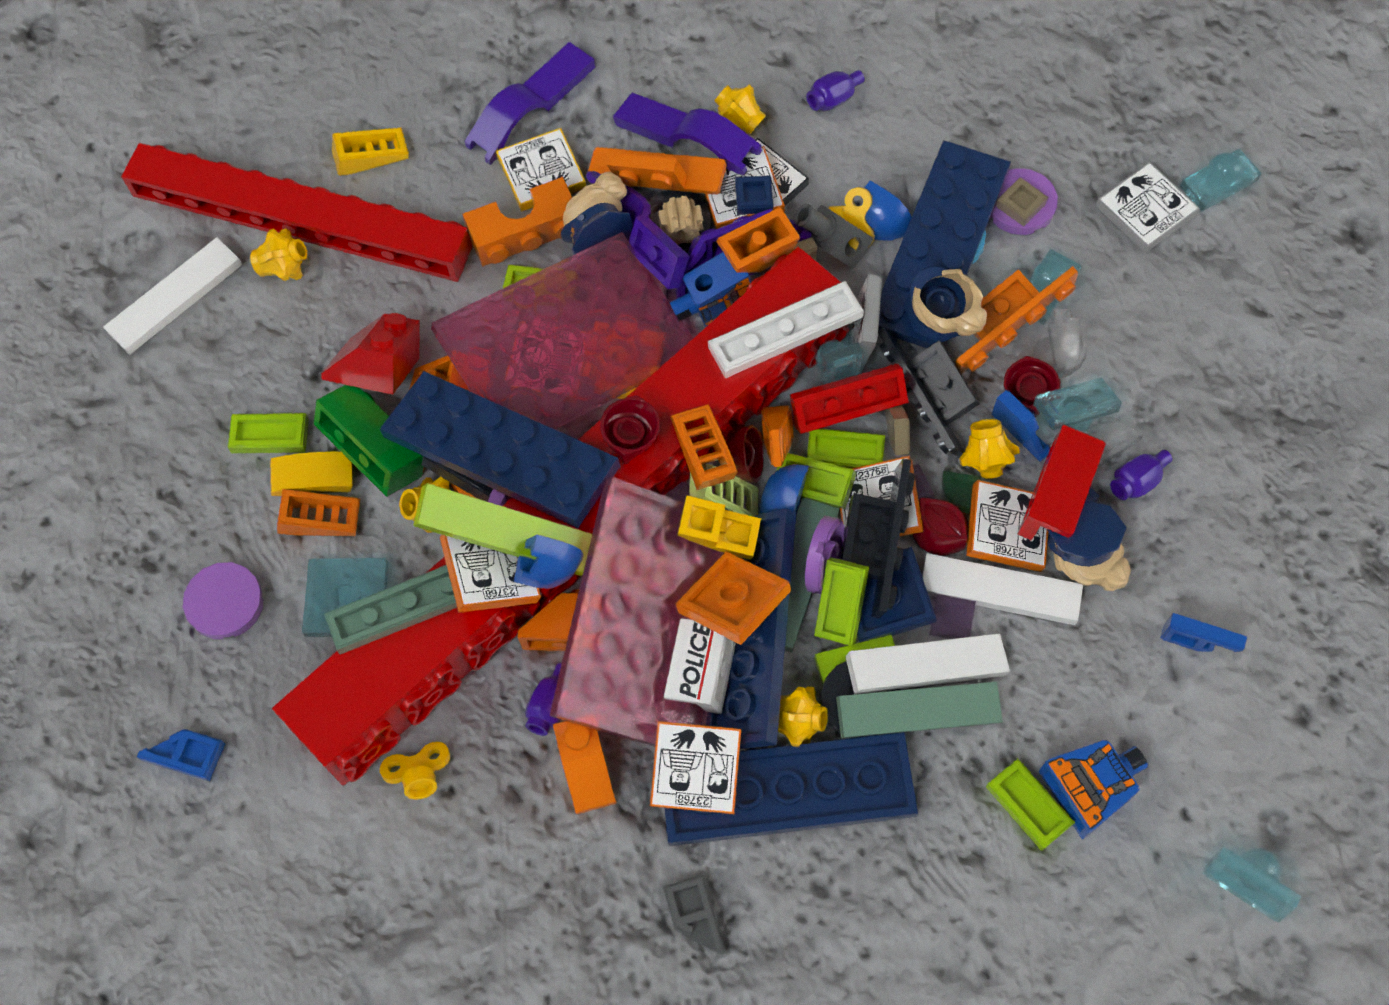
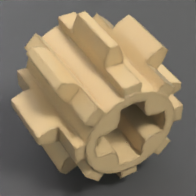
M687 196L670 198V201L664 202L662 205L663 210H659L660 229L678 245L681 243H691L695 237L700 236L699 231L703 230L701 206H695V201L693 199L689 200Z

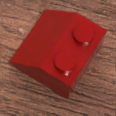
M384 313L346 342L321 373V380L393 395L419 360L420 320L407 318L399 313Z

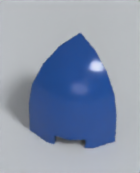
M870 180L865 186V189L872 196V205L866 213V222L874 231V239L892 241L904 237L912 218L909 210L897 197Z
M793 464L782 467L772 474L763 489L758 515L785 508L797 515L809 466Z
M535 535L526 540L525 548L531 550L530 555L535 556L536 560L519 556L514 582L535 588H554L564 584L575 574L582 562L583 553L579 548L571 544Z

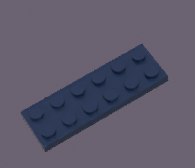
M943 140L881 291L878 331L884 327L897 339L926 349L936 343L932 339L915 333L912 329L910 320L903 307L910 294L911 282L917 272L934 266L947 270L961 269L962 273L968 276L1010 169L1011 161Z
M423 371L380 428L384 438L576 528H579L620 468L618 458L425 371Z
M785 508L754 515L753 517L761 518L754 556L751 560L741 559L791 583L796 513ZM790 593L742 645L735 644L722 713L706 712V726L742 729L740 749L777 745Z
M905 732L800 744L799 747L791 745L740 751L734 814L664 808L669 846L917 817L918 815Z

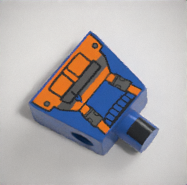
M722 252L685 274L683 281L688 293L669 303L678 322L698 313L704 326L707 327L745 293L748 285L751 283L748 272L736 273Z
M1102 740L1051 758L1043 764L1038 772L1059 805L1075 822L1073 827L1083 840L1140 791L1138 784L1132 776L1148 768V763L1143 753L1136 746L1118 755L1109 741Z

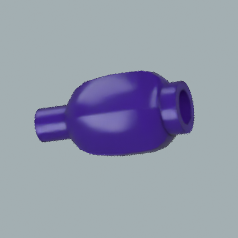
M860 70L849 75L842 71L826 74L817 79L811 86L810 91L807 92L806 100L808 105L814 111L819 109L821 111H830L840 106L852 97L856 86L864 83V74Z
M1161 450L1154 456L1142 454L1127 461L1114 472V480L1110 482L1112 493L1120 500H1126L1127 498L1136 499L1147 494L1162 481L1163 468L1173 461L1172 455L1167 450Z
M557 663L552 676L542 679L532 692L525 710V715L528 719L525 727L532 733L546 736L549 730L554 729L553 724L561 722L570 696L569 687L566 683L571 672L569 666Z

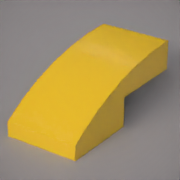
M342 452L299 453L274 457L270 460L271 496H282L283 489L306 492H350L353 487L352 462Z
M687 495L678 529V536L725 553L727 551L735 556L749 560L753 558L761 518L725 510L726 505Z

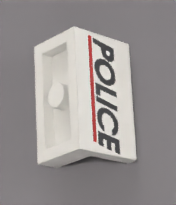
M681 618L664 698L698 704L706 712L721 714L736 642L693 620Z

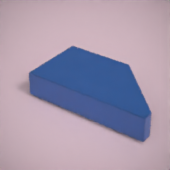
M1004 391L997 397L991 415L995 419L1000 420L1001 424L1039 462L1043 461L1047 457L1050 448L1035 432L1039 429L1035 416L1010 391Z
M1172 613L1163 625L1160 636L1164 641L1198 652H1212L1215 645L1232 650L1233 652H1241L1244 650L1247 640L1245 635L1176 613Z
M183 729L169 736L170 739L150 749L145 748L138 752L137 758L141 761L210 782L226 743L220 739Z

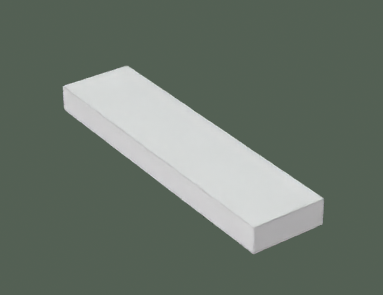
M216 237L103 326V328L131 355L241 267L242 263Z
M844 281L708 341V348L725 378H728L863 318L864 310L847 282Z
M929 553L926 554L922 578L929 596L1076 625L1078 622L1083 590L1082 584Z
M1000 634L849 651L846 655L854 695L1006 676L1010 672Z

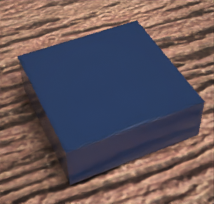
M771 176L735 177L737 215L757 214L768 209H774Z

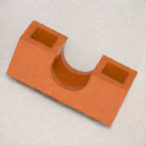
M563 177L530 189L533 210L523 218L512 219L504 216L496 202L462 214L472 245L482 267L491 263H500L508 257L523 251L535 250L542 244L555 239H562L561 230L564 227L563 214L567 203L572 198Z

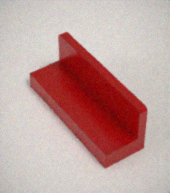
M898 363L789 394L793 410V425L800 434L909 403L903 368Z
M1064 424L1062 425L1051 444L1017 535L1032 541L1040 526L1067 538L1073 535L1106 446L1104 441Z

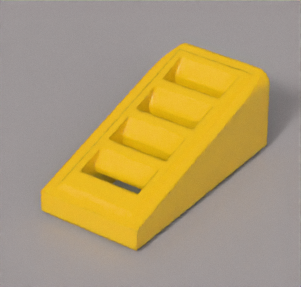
M402 127L332 133V154L338 176L354 174L409 158ZM392 141L394 149H388L387 142ZM379 145L380 150H374L373 146Z

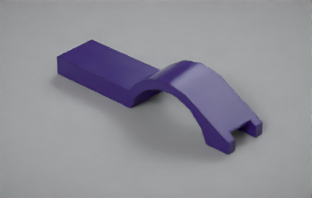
M569 41L525 83L509 85L495 95L487 104L464 141L465 146L472 150L476 145H479L487 151L484 156L485 161L489 165L494 163L498 159L496 150L505 147L509 134L518 121L536 108H545L547 111L552 109L595 68L594 58Z
M632 92L613 115L616 126L671 148L674 147L679 139H690L700 143L711 150L719 159H724L727 164V170L742 176L747 172V168L741 161L748 152L758 156L762 152L761 144L730 120L714 111L699 108L685 113Z
M588 171L586 178L594 184L601 174L596 171ZM626 186V196L621 199L622 212L630 214L633 224L627 250L667 289L680 288L690 256L650 219L651 206L645 197Z

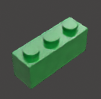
M344 385L317 399L314 425L386 497L422 477L424 466L421 464L424 456L383 437L380 428L390 415H387L375 403L369 393L363 392L358 387Z

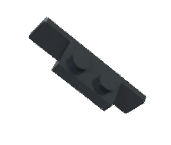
M883 327L878 331L883 340V343L879 345L881 351L890 363L895 361L903 368L906 390L908 393L914 392L919 400L915 404L918 413L926 423L931 421L937 430L933 437L940 449L945 454L950 452L960 458L965 451L949 424L980 404L942 342L937 341L909 360L896 337Z
M903 458L895 469L890 501L854 493L850 500L840 560L868 566L867 578L877 580L871 613L873 618L880 619L887 612V609L892 610L896 599L897 586L891 584L893 571L899 570L903 556V548L897 547L899 534H904L909 519V510H904L905 496L911 495L915 481V474L909 472L911 460Z

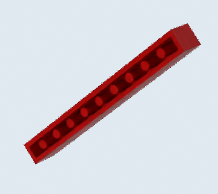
M138 143L121 176L132 196L265 232L275 229L279 233L282 229L287 228L293 239H300L303 242L455 282L459 281L473 248L468 228L455 221L444 222L432 219L424 213L405 212L385 203L380 205L364 201L355 195L344 196L332 193L323 187L317 186L313 188L301 185L289 178L278 179L266 176L258 170L247 171L235 168L223 161L216 163L204 160L195 154L173 152L161 145L150 146Z

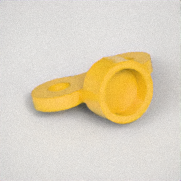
M864 187L852 188L845 196V205L829 206L828 209L871 236L873 241L870 246L873 244L874 231L866 222V213L872 205V196ZM857 195L863 198L861 206H857L854 203V198ZM854 237L848 241V244L856 250L859 241Z
M431 742L425 745L416 755L404 756L394 754L386 757L380 765L379 772L387 783L396 784L402 781L406 797L415 800L424 799L436 791L437 783L434 771L440 770L448 764L450 752L444 743ZM435 753L440 754L438 758L430 759L431 755ZM394 766H400L398 771L390 772Z

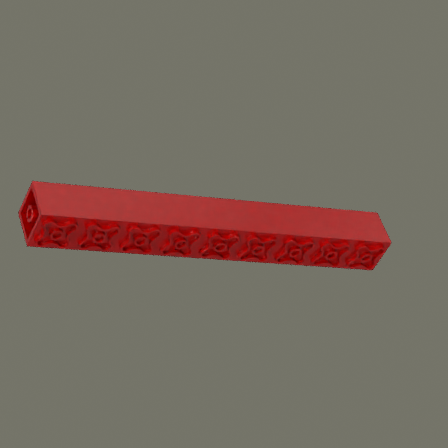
M799 246L789 255L784 254L780 256L764 275L755 278L748 285L745 293L627 396H639L652 405L659 416V433L654 443L645 452L631 460L628 464H623L620 457L604 441L600 430V420L578 439L579 441L617 457L620 468L579 528L571 526L514 498H510L502 506L616 542L625 538L635 528L636 521L645 513H653L670 493L682 487L690 478V470L671 420L672 415L709 404L722 436L726 441L735 431L745 427V422L754 414L756 416L761 415L763 408L769 407L778 395L789 390L796 382L800 372L806 367H814L830 348L843 341L850 328L848 327L849 324L728 378L724 377L708 348V341L841 282ZM703 418L684 423L686 430L705 425ZM707 432L690 439L692 443L709 439L710 436ZM713 446L696 451L698 457L715 452ZM443 557L439 562H437L426 573L445 566V557ZM574 574L567 582L554 588H539L541 597L537 603L458 612V608H455L343 654H339L336 651L271 709L342 786H345L349 781L355 782L368 771L370 766L379 757L391 751L401 739L400 735L407 728L423 722L441 701L450 697L458 690L462 683L461 680L471 670L477 671L486 665L499 648L511 642L518 635V630L531 616L534 617L560 593L572 587L578 580L579 575Z

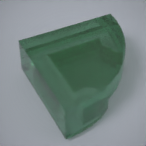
M943 471L941 484L946 498L949 502L959 506L965 514L970 515L972 487L977 480H981V476Z

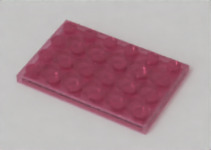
M622 232L432 322L431 326L432 332L472 393L553 429H557L638 387L693 339L682 320L678 321L669 301L647 268L638 260L632 246Z
M615 477L605 479L549 716L653 747L656 746L658 721L709 726L712 712H706L698 704L664 698L680 619H689L678 613L676 602L724 554V552L702 546L677 535L684 507L683 502Z

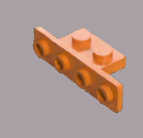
M596 147L593 151L588 171H596L600 174L605 172L614 173L622 180L624 185L631 187L637 186L717 195L721 190L727 164L724 159Z
M1074 266L1041 292L1018 269L984 296L981 307L987 312L986 324L980 332L974 334L979 341L956 359V365L960 372L963 374L968 369L971 372L977 370L988 360L989 356L987 354L996 346L1004 348L1018 335L1016 330L1026 322L1032 325L1043 317L1047 312L1045 307L1055 299L1059 302L1066 299L1076 289L1075 283L1078 271Z

